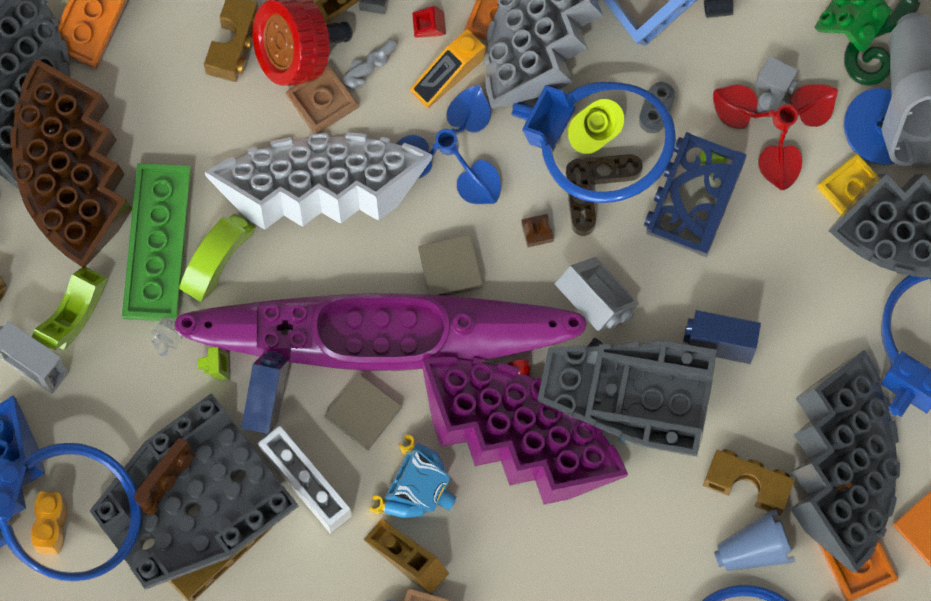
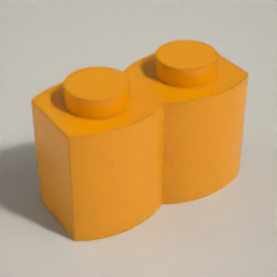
M39 492L34 504L36 520L31 529V542L40 554L58 555L64 543V533L61 527L67 517L66 502L60 493Z

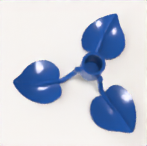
M475 85L461 92L447 109L448 123L453 127L460 128L439 131L435 138L436 143L433 144L430 152L427 141L418 135L403 137L396 144L402 146L406 143L432 154V156H434L437 150H440L444 155L454 154L467 171L462 173L457 179V191L461 198L472 204H495L498 201L501 193V181L495 167L487 161L478 160L470 168L458 151L460 144L456 134L463 133L464 129L471 133L479 132L488 125L491 118V109L480 85ZM431 161L424 169V171L421 173L419 178L427 175L431 171Z

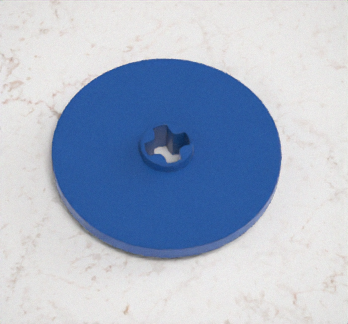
M885 88L870 89L859 94L848 106L843 122L845 137L855 153H858L864 160L878 165L895 164L889 157L881 127L877 126L881 121H884L891 101V90Z

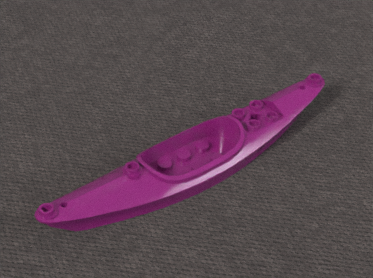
M361 293L289 298L202 309L181 314L175 320V330L180 336L199 343L258 357L262 353L266 354L267 351H274L283 354V358L289 359V362L356 371H407L423 369L421 363L423 359L456 357L457 360H473V358L488 360L555 345L580 336L585 331L587 323L580 313L554 307L444 295ZM284 329H290L287 335H282Z

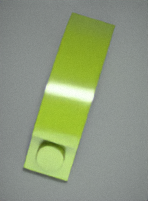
M232 214L228 219L222 217L209 231L193 255L179 289L200 302L207 298L215 290L219 277L230 257L253 235L256 227L235 214Z
M88 267L80 268L73 273L58 308L50 318L34 329L32 338L49 349L56 350L61 348L65 350L77 338L92 315L102 295L107 277Z

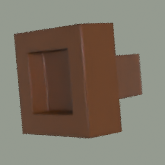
M548 214L521 219L527 248L554 241Z

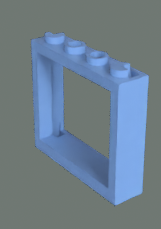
M618 0L604 1L637 44L647 45L697 0H670L640 28Z

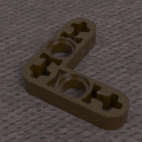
M634 154L575 159L568 163L565 177L576 185V175L573 172L574 168H579L580 172L583 173H581V184L577 186L592 191V185L636 180L642 173L643 164L641 159ZM615 163H619L618 169H619V168H623V169H620V170H619V174H618V175L615 174V173H616V165H615ZM627 163H632V166L636 167L633 173H629V170L625 168ZM606 164L611 168L612 172L607 176H601L597 173L596 169L599 165ZM567 193L573 231L580 236L590 235L594 231L596 224L594 202L586 201L580 204L575 202L573 196ZM585 210V220L589 222L586 228H582V225L578 223L581 217L580 211Z

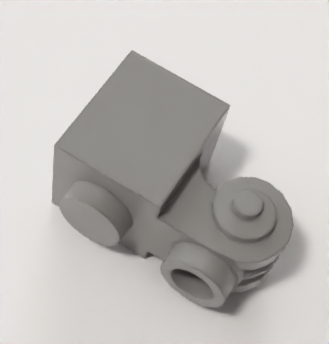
M769 56L755 85V88L765 92L759 97L757 103L758 113L770 112L771 110L777 111L781 106L787 105V102L784 101L787 93L792 95L799 82L795 79L798 72L797 69Z

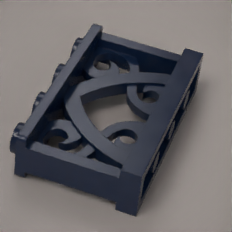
M686 132L684 138L679 137L676 142L674 152L677 153L674 163L670 162L664 172V177H667L664 187H658L654 197V201L658 203L654 212H648L644 226L648 227V235L683 247L707 258L746 161L747 154L731 150ZM692 148L702 149L706 155V165L700 166L701 161L696 154L695 162H688L686 159L687 152ZM711 152L733 161L731 164H711ZM682 165L686 172L676 177L679 167ZM710 174H714L713 180H721V185L718 188L711 187L709 182ZM704 176L705 188L713 198L717 199L716 204H700L688 214L681 200L679 188L690 180ZM670 192L673 205L664 206ZM699 211H705L708 214V218L705 221H701L699 216L696 218V221L692 218ZM669 213L672 215V220L668 224L677 222L679 218L683 223L673 231H666L662 228L660 219L664 214ZM687 227L701 241L700 244H697L678 235Z

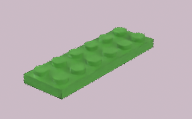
M137 163L122 308L123 319L175 322L178 318L179 286L182 276L191 180L190 166Z

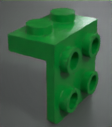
M832 0L826 10L820 15L815 29L818 32L845 34L858 51H866L891 14L892 9L884 0Z

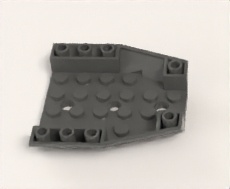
M212 393L146 440L124 467L138 490L179 437L188 442L196 454L191 465L184 469L176 479L173 488L167 491L158 502V511L153 515H146L141 509L140 531L125 561L145 590L232 557L299 507L290 493L280 484L235 426ZM238 473H246V476L242 481H233L234 477ZM116 477L90 509V513L119 550L126 539L131 514L126 491ZM193 506H201L197 514L188 515L189 510ZM155 539V543L151 548L143 549V544L147 540Z

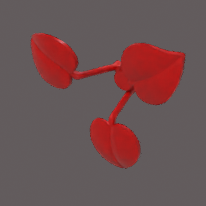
M821 84L805 85L796 89L790 98L791 105H783L777 111L753 113L757 109L758 103L755 92L743 85H732L715 89L713 92V104L722 122L735 129L745 128L750 122V117H773L774 126L781 130L778 147H766L759 155L758 166L766 180L779 190H786L797 180L802 168V156L798 148L792 145L783 147L788 129L797 121L799 115L802 123L810 127H819L828 122L834 111L838 89Z

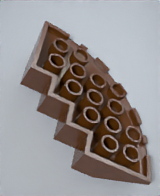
M36 59L24 80L19 103H16L14 109L13 127H11L14 176L23 203L39 230L67 258L85 268L117 234L133 209L127 199L114 192L124 177V172L119 164L106 158L117 139L109 128L98 123L109 107L102 94Z

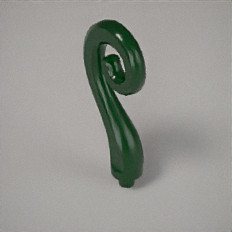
M899 0L894 11L889 15L875 38L892 32L899 19L903 16L916 13L920 2L918 0ZM851 41L848 43L844 53V66L852 80L858 84L868 86L881 83L890 74V54L884 48L870 47L864 51L862 55L864 63H869L872 59L881 61L879 70L867 72L858 65L857 59L860 51L857 50Z

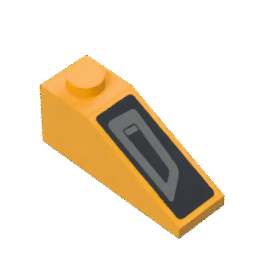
M466 29L444 49L410 88V92L428 109L484 60L485 46Z

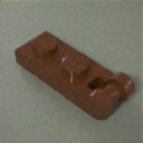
M180 437L134 494L135 501L141 506L142 511L146 515H153L158 511V502L167 491L173 488L176 479L184 469L191 465L196 455L188 442Z

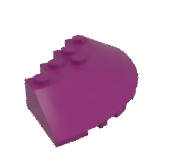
M439 357L422 360L432 423L440 446L444 447L467 442L475 466L501 461L509 486L535 480L545 505L569 500L628 476L618 451L613 444L610 445L603 435L602 429L538 402L541 378L535 379L526 374L520 375L518 374L519 368L499 362L498 365L483 362V359L473 358V360H457L456 357Z

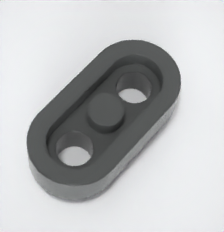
M665 82L653 84L649 92L658 97L670 112L675 97L674 89ZM662 91L666 94V96L660 97L657 95V93ZM645 99L639 116V125L647 133H657L664 127L662 117L656 107ZM654 114L657 116V119L651 120L648 116Z

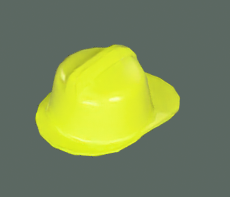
M599 99L585 107L570 121L568 139L571 146L583 154L593 153L602 148L621 132L624 125L622 108L616 102L609 99Z

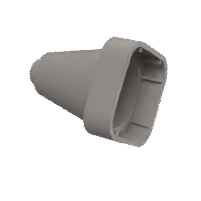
M916 12L900 18L889 37L891 101L881 131L890 159L895 164L901 166L931 165V17Z

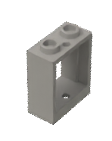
M597 257L570 265L555 283L558 289L597 331L606 328L613 329L620 322L625 324L634 316L633 310L639 304Z
M9 321L4 326H0V358L53 394L69 373L61 357Z

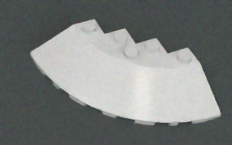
M326 133L311 134L307 139L292 141L291 137L271 141V146L257 149L255 146L247 150L248 154L237 159L232 156L206 171L205 174L246 219L264 230L283 216L303 227L321 213L341 224L359 210L380 221L398 207L432 160V154L406 143L402 146L390 143V139L385 137L376 140L369 139L367 134L346 133V136L329 137Z

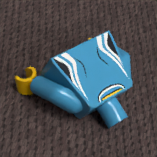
M405 435V440L411 444L407 447L398 444L401 453L406 456L385 496L388 501L385 502L380 496L374 495L371 498L375 501H380V506L376 509L368 508L374 514H381L385 511L386 514L402 518L421 517L425 513L433 512L437 505L450 510L456 501V496L445 490L450 476L445 473L446 468L436 451L421 443L415 444L411 435Z

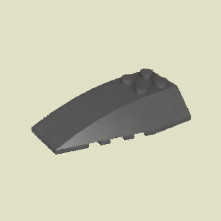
M652 341V343L641 344L639 342H631L626 345L600 344L595 347H585L584 345L548 348L538 402L640 447L697 457L708 410L717 350L668 341Z

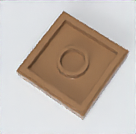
M329 64L322 75L316 80L298 84L285 92L286 97L314 134L324 131L359 108L355 98Z

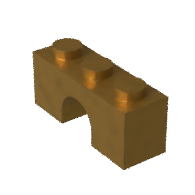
M225 0L219 17L221 27L233 31L235 36L226 43L211 41L204 61L207 75L236 82L238 75L244 73L246 67V59L244 57L246 51H251L253 46V23L259 9L256 1Z
M716 449L703 486L729 496L732 486L740 480L750 481L756 486L758 491L755 507L768 512L776 509L778 516H781L795 479L789 478L790 475L785 471L766 469L759 461L740 459L733 451L727 449L720 451Z

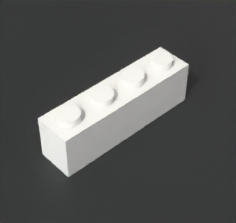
M281 426L258 443L263 455L330 534L352 517L351 509Z

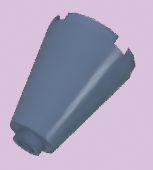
M777 510L769 511L717 544L719 550L714 551L719 567L725 566L727 571L795 562L794 556L788 557L787 553L791 552V547L780 519L774 520L773 516L778 515Z

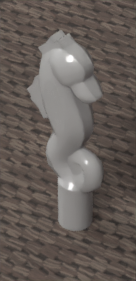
M389 39L379 50L371 51L365 62H362V60L352 61L350 70L346 76H343V84L349 88H357L358 85H364L365 81L362 78L372 73L375 65L379 67L384 66L388 62V55L397 47V44L392 39Z

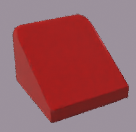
M431 6L412 13L414 37H434L446 34L445 16L441 9Z

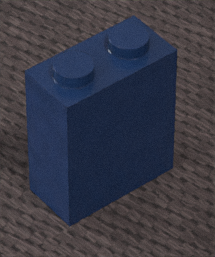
M696 310L694 318H688L683 342L691 346L717 350L716 358L751 364L757 349L761 323Z
M267 351L266 354L262 353L253 363L242 429L269 434L278 423L289 359L283 358V354Z

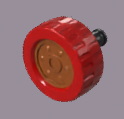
M267 0L258 9L253 23V45L258 63L268 79L280 86L303 84L319 78L327 66L330 45L338 44L342 41L349 42L353 35L352 27L346 21L326 24L320 9L312 0Z

